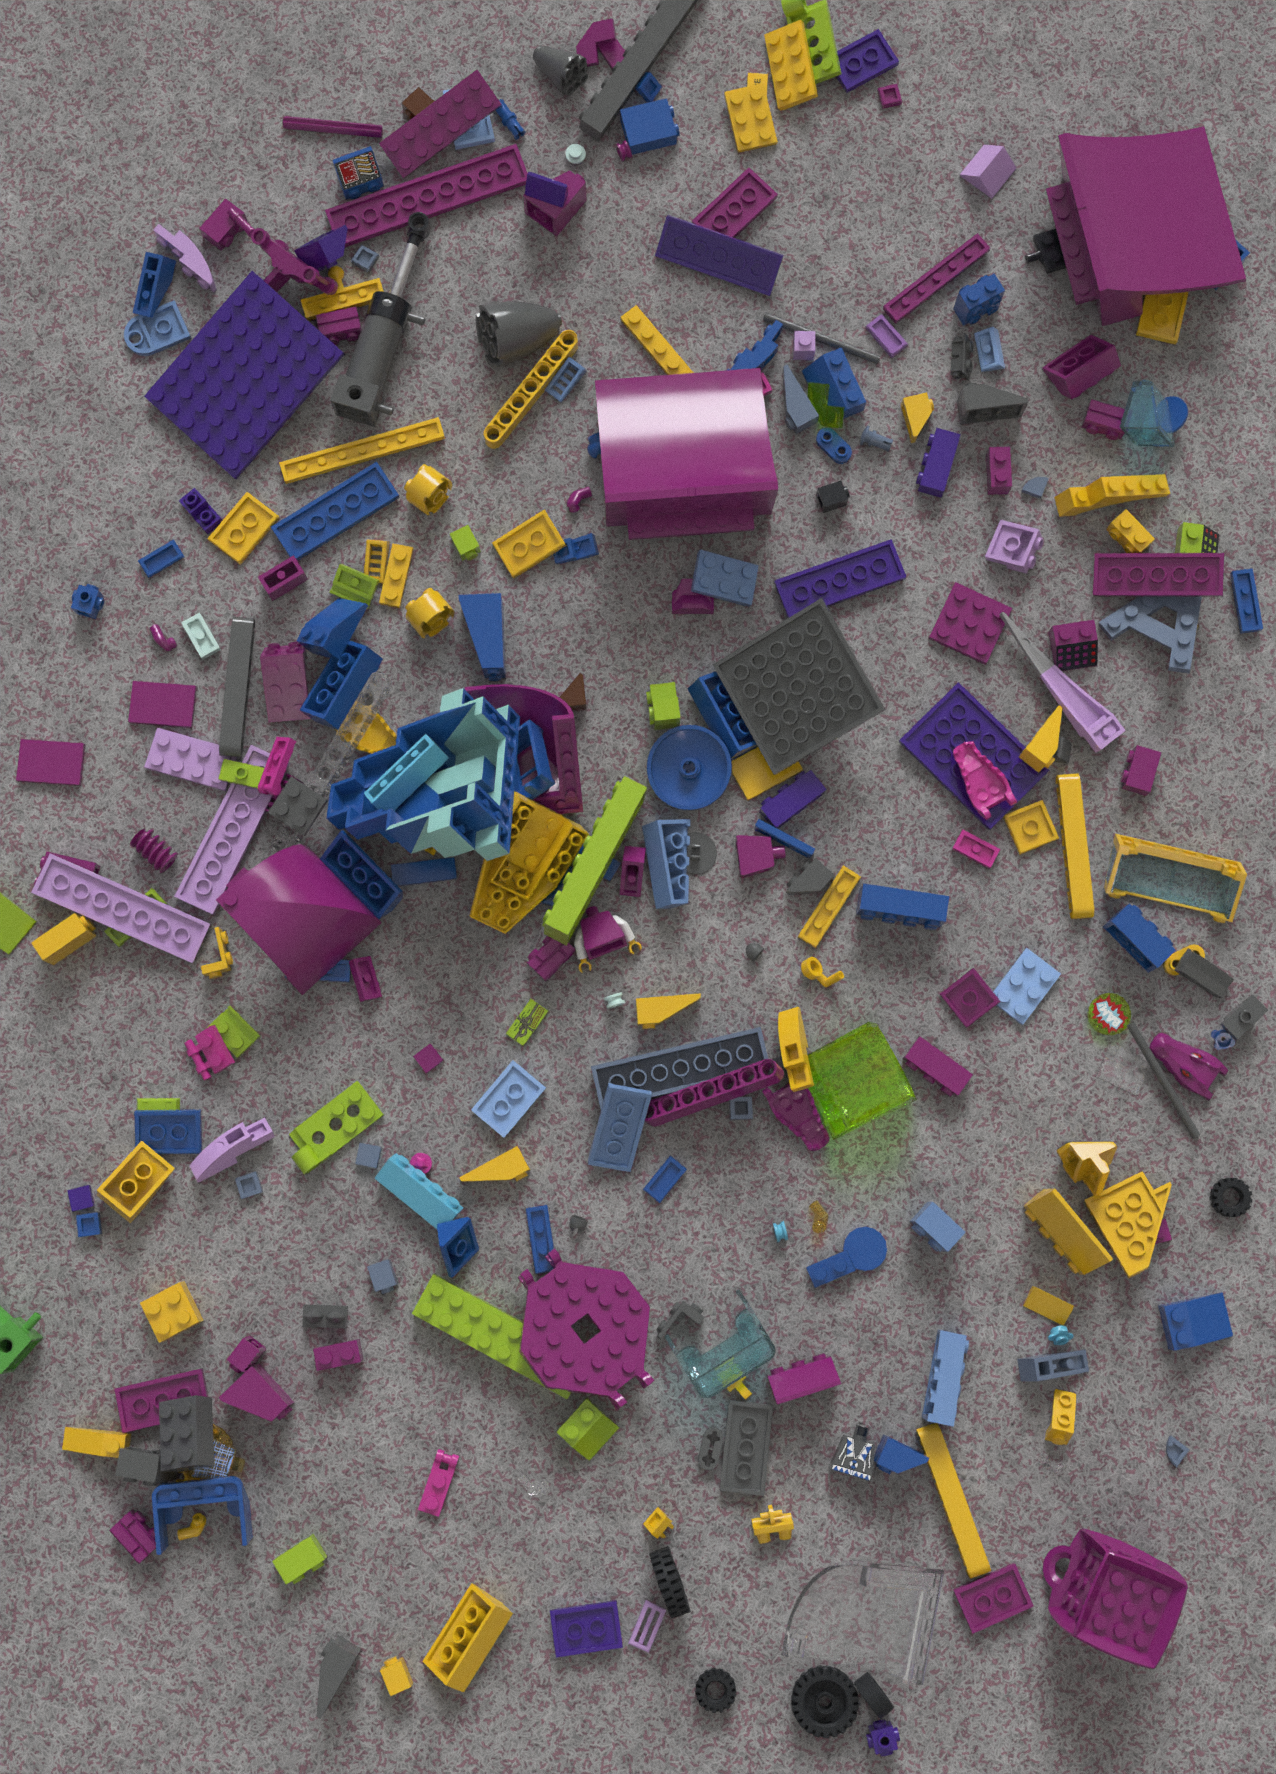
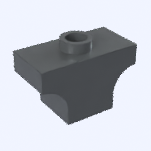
M1252 994L1242 1003L1238 1004L1224 1018L1220 1025L1235 1040H1238L1268 1009Z

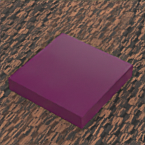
M972 968L940 993V996L966 1028L1001 1002L975 968Z

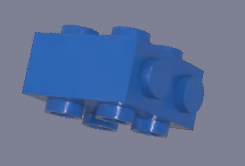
M995 273L989 277L985 275L974 285H966L959 290L953 310L963 326L968 323L970 325L975 324L981 319V316L985 314L991 315L999 309L998 307L1002 301L1005 289Z

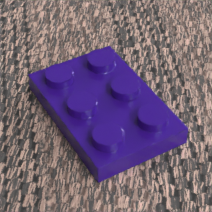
M877 29L837 51L842 74L836 76L845 92L848 93L898 66L899 60L880 30Z
M617 1600L550 1610L556 1658L623 1648Z

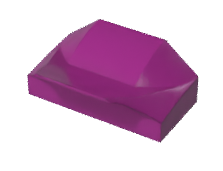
M681 579L677 589L672 592V614H714V598L691 592L693 579Z

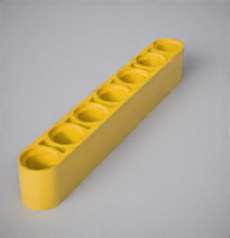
M565 330L557 337L486 426L484 439L489 448H499L544 393L546 387L567 358L575 354L578 349V337L574 331ZM567 340L573 341V344L566 345L564 344V342ZM553 356L561 357L558 361H554L551 358ZM542 371H546L549 373L547 376L539 375V373ZM529 387L536 388L534 392L526 391ZM516 403L524 404L521 408L514 407ZM505 418L511 419V422L508 424H503L501 421ZM492 434H497L498 438L495 440L489 439V436Z
M1079 773L1056 775V784H1058V787H1056L1058 805H1060V808H1058L1060 826L1063 827L1061 829L1062 846H1065V850H1063L1064 866L1067 867V871H1065L1067 888H1069V892H1067L1069 909L1072 911L1070 918H1093L1094 900Z
M932 1423L916 1429L923 1452L929 1457L927 1463L932 1477L936 1481L935 1485L939 1497L944 1503L942 1505L948 1522L951 1523L950 1527L956 1544L959 1545L958 1550L964 1566L967 1567L968 1577L972 1579L991 1572L987 1556L939 1424Z

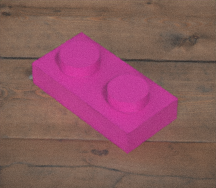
M963 829L952 848L954 851L988 869L992 867L1001 850Z

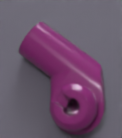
M589 486L571 493L566 502L571 513L580 510L579 503L582 499L592 496Z

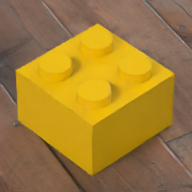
M185 1281L178 1282L140 1302L159 1343L165 1342L204 1321Z

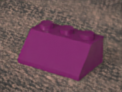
M1089 335L1042 367V370L1058 391L1072 400L1079 397L1088 388L1096 385L1104 377L1112 374L1114 370L1121 366L1115 345L1094 335Z
M825 1353L813 1356V1361L804 1363V1360L791 1363L792 1367L785 1370L783 1366L771 1369V1374L767 1375V1379L776 1404L841 1385L831 1356H825Z

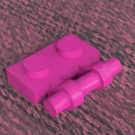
M215 1025L209 1026L195 1036L198 1045L195 1046L192 1039L184 1043L189 1058L192 1057L196 1065L195 1069L198 1075L201 1074L204 1081L212 1077L208 1071L212 1068L214 1074H217L235 1063ZM202 1051L207 1059L205 1063L199 1054Z

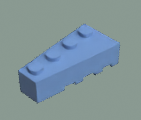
M939 1329L937 1331L922 1418L926 1421L954 1427L957 1401L961 1391L960 1380L965 1369L963 1358L964 1353L967 1354L969 1340H966V1335Z

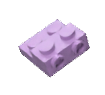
M1000 520L985 558L988 561L1006 565L1007 569L1027 574L1029 568L1033 569L1035 565L1036 550H1041L1044 539L1039 529Z

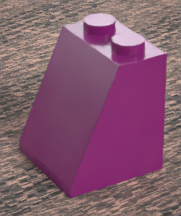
M570 170L553 178V180L567 184L568 196L563 207L526 196L525 193L523 195L525 214L556 237L587 201L584 178L577 173H572Z
M259 1363L251 1366L219 1397L222 1402L271 1422L275 1419L279 1421L282 1418L284 1419L293 1410L290 1406L294 1403Z

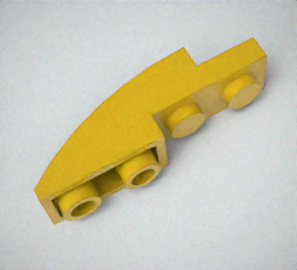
M800 1007L779 1012L778 1032L783 1066L787 1069L790 1088L793 1092L813 1087L814 1083L806 1050L808 1043Z

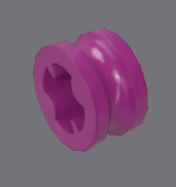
M626 140L622 141V144H615L622 162L625 161L626 157L632 158L631 150Z

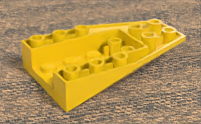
M514 791L510 852L507 855L489 861L483 860L469 916L506 934L556 889L589 833L580 824Z

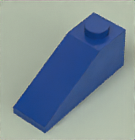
M150 252L145 253L133 308L134 314L153 317L172 282L176 265L175 260L163 255Z

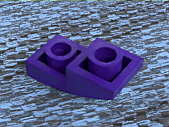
M195 488L179 500L181 505L207 535L223 521Z

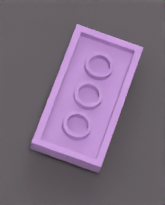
M157 728L144 768L227 791L229 782L218 779L223 759L236 761L237 757L220 756L219 745Z

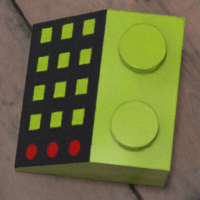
M1183 522L1177 529L1175 553H1217L1219 534L1205 525Z

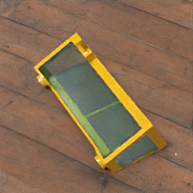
M1115 833L1104 889L1108 896L1115 899H1120L1121 896L1128 894L1206 912L1213 917L1214 921L1225 923L1226 921L1233 922L1247 873L1241 862Z

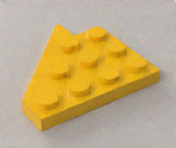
M1143 1171L1103 1190L1097 1196L1093 1195L1084 1200L1086 1207L1128 1279L1147 1270L1149 1267L1172 1186L1171 1182H1168L1153 1189Z

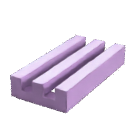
M645 1600L628 1644L649 1653L666 1608ZM649 1607L651 1608V1612L644 1626L640 1639L638 1642H636L634 1640L637 1636L645 1613ZM656 1611L660 1612V1614L657 1618V1621L655 1623L647 1646L643 1645L644 1639L646 1637L654 1614Z

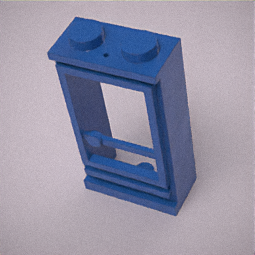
M529 719L519 727L517 755L531 745L536 766L521 776L517 760L514 791L533 800L555 785V781L552 779L542 734L544 731ZM537 770L538 776L523 786L522 780Z

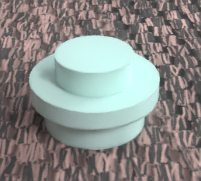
M572 144L566 149V159L568 162L580 164L584 161L586 151L583 146Z

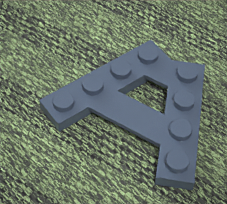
M1137 597L1101 620L1099 626L1111 641L1127 630L1133 629L1171 649L1168 671L1190 674L1202 597ZM1165 606L1177 612L1175 629L1150 616Z

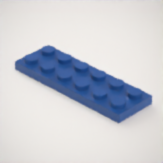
M375 462L271 526V529L290 557L294 555L298 561L400 497L379 464Z

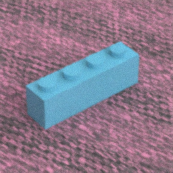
M425 734L364 794L378 810L383 808L386 811L392 808L395 811L449 757Z
M397 1153L387 1160L375 1177L379 1183L436 1229L439 1223L455 1220L463 1209L457 1199L448 1196L443 1192L440 1185L432 1183L421 1170L415 1169L404 1156Z

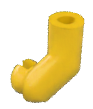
M201 1513L194 1514L189 1527L177 1530L179 1541L198 1537L206 1525V1517Z

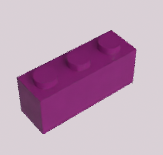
M920 1036L903 1057V1060L906 1061L905 1065L914 1072L916 1070L924 1074L923 1078L930 1084L935 1082L942 1087L940 1091L949 1097L952 1095L958 1096L973 1076L972 1073Z

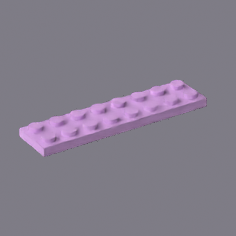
M250 745L242 763L265 768L270 753ZM231 783L174 897L215 915L220 905L216 899L228 889L226 885L233 879L266 813L264 809H268L269 806L267 804L272 801L273 795L260 794L258 789Z
M51 853L31 892L192 964L211 925Z

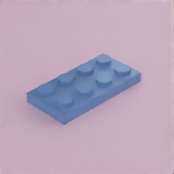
M608 1083L588 1157V1165L631 1172L652 1096L651 1091Z

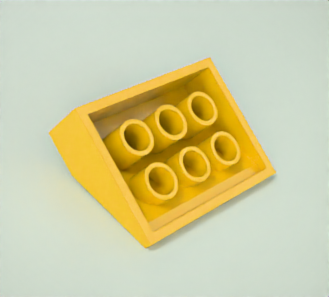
M1055 1188L1043 1189L1024 1205L1026 1209L1025 1215L1030 1221L1038 1223L1041 1227L1038 1229L1045 1239L1050 1238L1055 1244L1053 1249L1059 1256L1062 1257L1064 1255L1069 1261L1067 1266L1074 1274L1085 1275L1113 1260L1112 1256Z

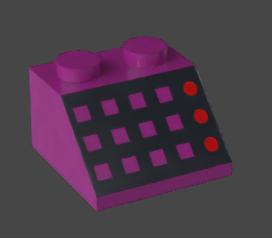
M1094 620L1051 627L1048 634L1054 665L1061 671L1097 666L1098 637Z

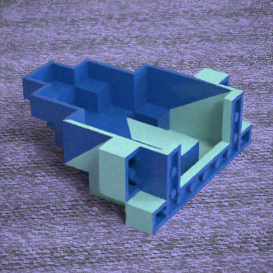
M464 688L443 695L440 713L398 728L396 745L354 760L352 777L331 784L326 819L339 830L345 828L358 840L380 833L391 844L398 842L410 854L433 847L444 858L454 857L472 850H476L486 861L509 854L520 716L509 705L495 709L484 697L474 700ZM427 734L449 759L395 811L392 808L386 811L383 808L378 810L365 796L364 792L417 741Z

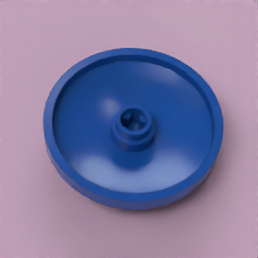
M697 725L678 726L665 732L652 746L647 760L648 780L656 795L668 805L681 810L702 809L716 802L727 789L732 775L731 756L725 743L711 730Z

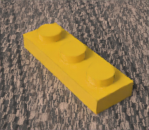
M392 544L379 600L380 605L400 608L414 550L413 547Z

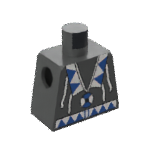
M856 1425L853 1437L843 1434L828 1468L830 1470L868 1482L872 1481L875 1445L866 1441L869 1428Z

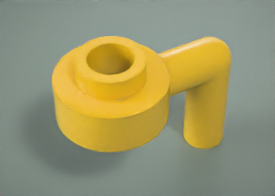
M809 957L801 963L803 975L810 980L817 979L823 987H829L844 978L842 971H838L827 978L823 974L821 963L815 957Z

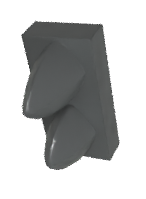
M303 1305L302 1327L347 1328L348 1306Z

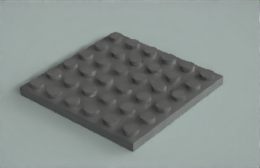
M822 598L712 664L774 775L886 710Z

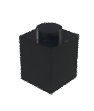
M842 481L820 487L816 493L823 513L846 506L848 498H850L847 486L843 487Z

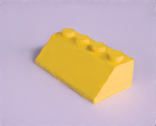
M471 1583L422 1662L446 1686L465 1692L513 1613L502 1602Z

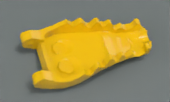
M359 702L354 709L360 713L349 728L345 730L343 727L341 731L334 729L354 748L369 754L396 745L397 734L388 726L383 717Z

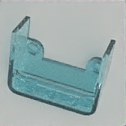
M739 1289L735 1292L746 1308L735 1317V1326L739 1332L703 1355L694 1346H686L678 1351L669 1335L664 1336L699 1395L704 1398L715 1396L767 1363L774 1357L776 1352L774 1344Z

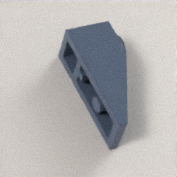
M785 365L782 373L785 423L790 430L793 429L798 434L816 424L819 415L789 366Z
M1086 1349L1017 1359L1021 1381H1042L1089 1372Z

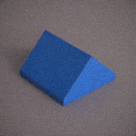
M468 1217L437 1224L439 1246L450 1278H453L479 1251L471 1218Z

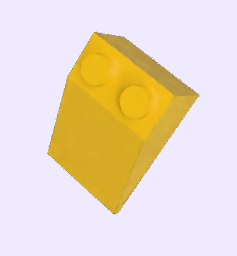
M141 1141L97 1189V1196L131 1223L146 1207L175 1168Z

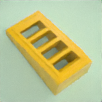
M367 539L364 574L369 575V571L380 572V577H371L380 580L379 583H383L390 542ZM373 546L382 547V551H372ZM371 555L382 556L381 560L371 559ZM370 563L381 564V568L370 567Z

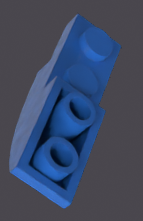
M777 320L772 326L769 324L763 333L764 338L761 342L757 341L752 351L746 348L743 353L739 352L731 370L760 368L762 370L778 351V344L775 341L782 332L783 324Z

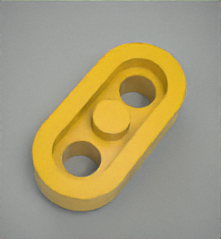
M1189 945L1173 953L1165 960L1163 968L1167 974L1177 976L1179 973L1174 971L1173 961L1179 962L1188 948L1205 958L1204 950L1199 945Z

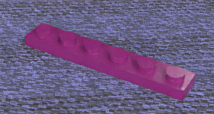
M977 233L883 306V310L897 324L990 251L989 245Z

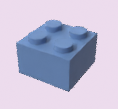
M927 1202L910 1220L913 1224L911 1228L919 1236H926L929 1239L928 1244L935 1251L948 1252L966 1233L934 1202Z

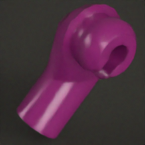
M155 624L150 627L149 630L154 641L164 650L172 651L171 649L177 647L174 638L165 639L159 625Z

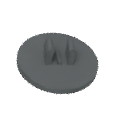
M688 833L690 845L687 846V857H689L687 873H704L715 863L717 857L716 846L712 839L703 833Z

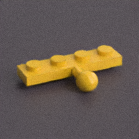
M333 266L328 270V277L337 282V292L333 295L323 293L301 299L306 319L311 321L315 320L318 314L368 305L371 302L373 293L383 291L380 278L344 287L342 282L344 278L343 269L339 266Z

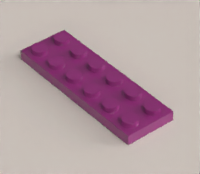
M477 69L379 144L404 179L502 105Z
M1095 553L1093 596L1223 597L1225 554Z

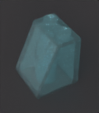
M1133 381L1120 428L1136 446L1174 447L1175 442L1168 401L1152 381Z

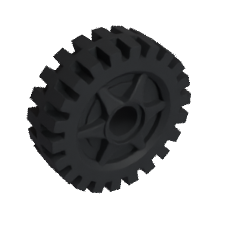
M667 1546L649 1553L658 1586L671 1619L691 1612L681 1577L669 1547Z
M819 1665L808 1669L807 1672H803L792 1690L791 1705L794 1716L799 1725L815 1737L829 1738L832 1736L834 1738L840 1733L843 1734L848 1727L850 1728L853 1725L852 1722L856 1719L859 1709L858 1694L853 1682L844 1672L836 1667ZM827 1696L831 1698L830 1704L825 1707L819 1705V1700Z

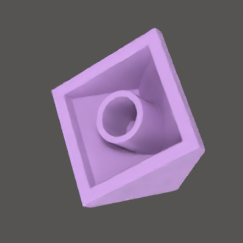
M983 145L961 172L960 176L992 199L1016 170V166L1004 146Z

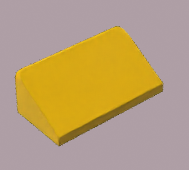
M1035 1286L1031 1287L1023 1304L1024 1307L1062 1326L1074 1308L1073 1305Z

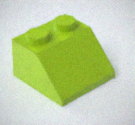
M586 1397L556 1432L572 1448L590 1461L620 1427Z

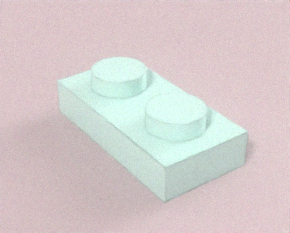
M200 612L181 622L202 660L221 650Z

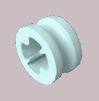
M622 992L604 998V1001L608 1002L607 1009L625 1003V1000L621 999Z

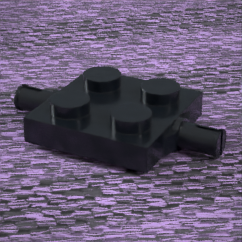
M1056 228L1034 235L1033 240L1036 252L1026 254V262L1030 263L1039 260L1047 274L1065 269L1066 266Z

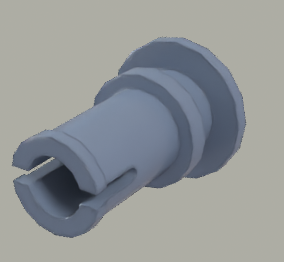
M867 425L861 434L860 445L866 442L868 446L873 445L888 452L893 439L879 435L875 430L869 431L870 426Z

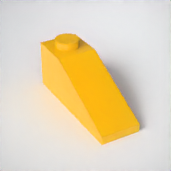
M1060 705L1051 713L1019 756L1020 759L1038 773L1044 767L1048 769L1055 760L1052 756L1058 749L1062 707Z
M701 993L636 998L638 1026H642V1029H655V1025L661 1024L699 1001Z
M516 1146L459 1178L462 1182L512 1180L514 1178L516 1181H519L528 1176L527 1171L530 1168L519 1147Z
M65 1427L62 1450L118 1458L120 1448L130 1447L132 1433Z

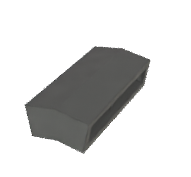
M1189 948L1181 957L1174 970L1216 998H1223L1227 988L1234 981L1230 975Z

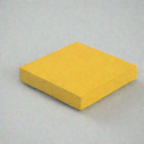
M1043 800L1003 816L1019 855L1059 839Z

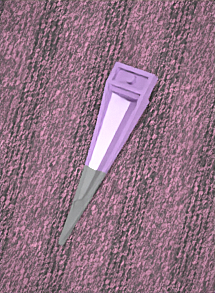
M1004 612L999 614L1057 703L1062 707L1063 712L1079 736L1086 739L1095 753L1103 749L1125 731L1113 713L1093 699L1054 665Z

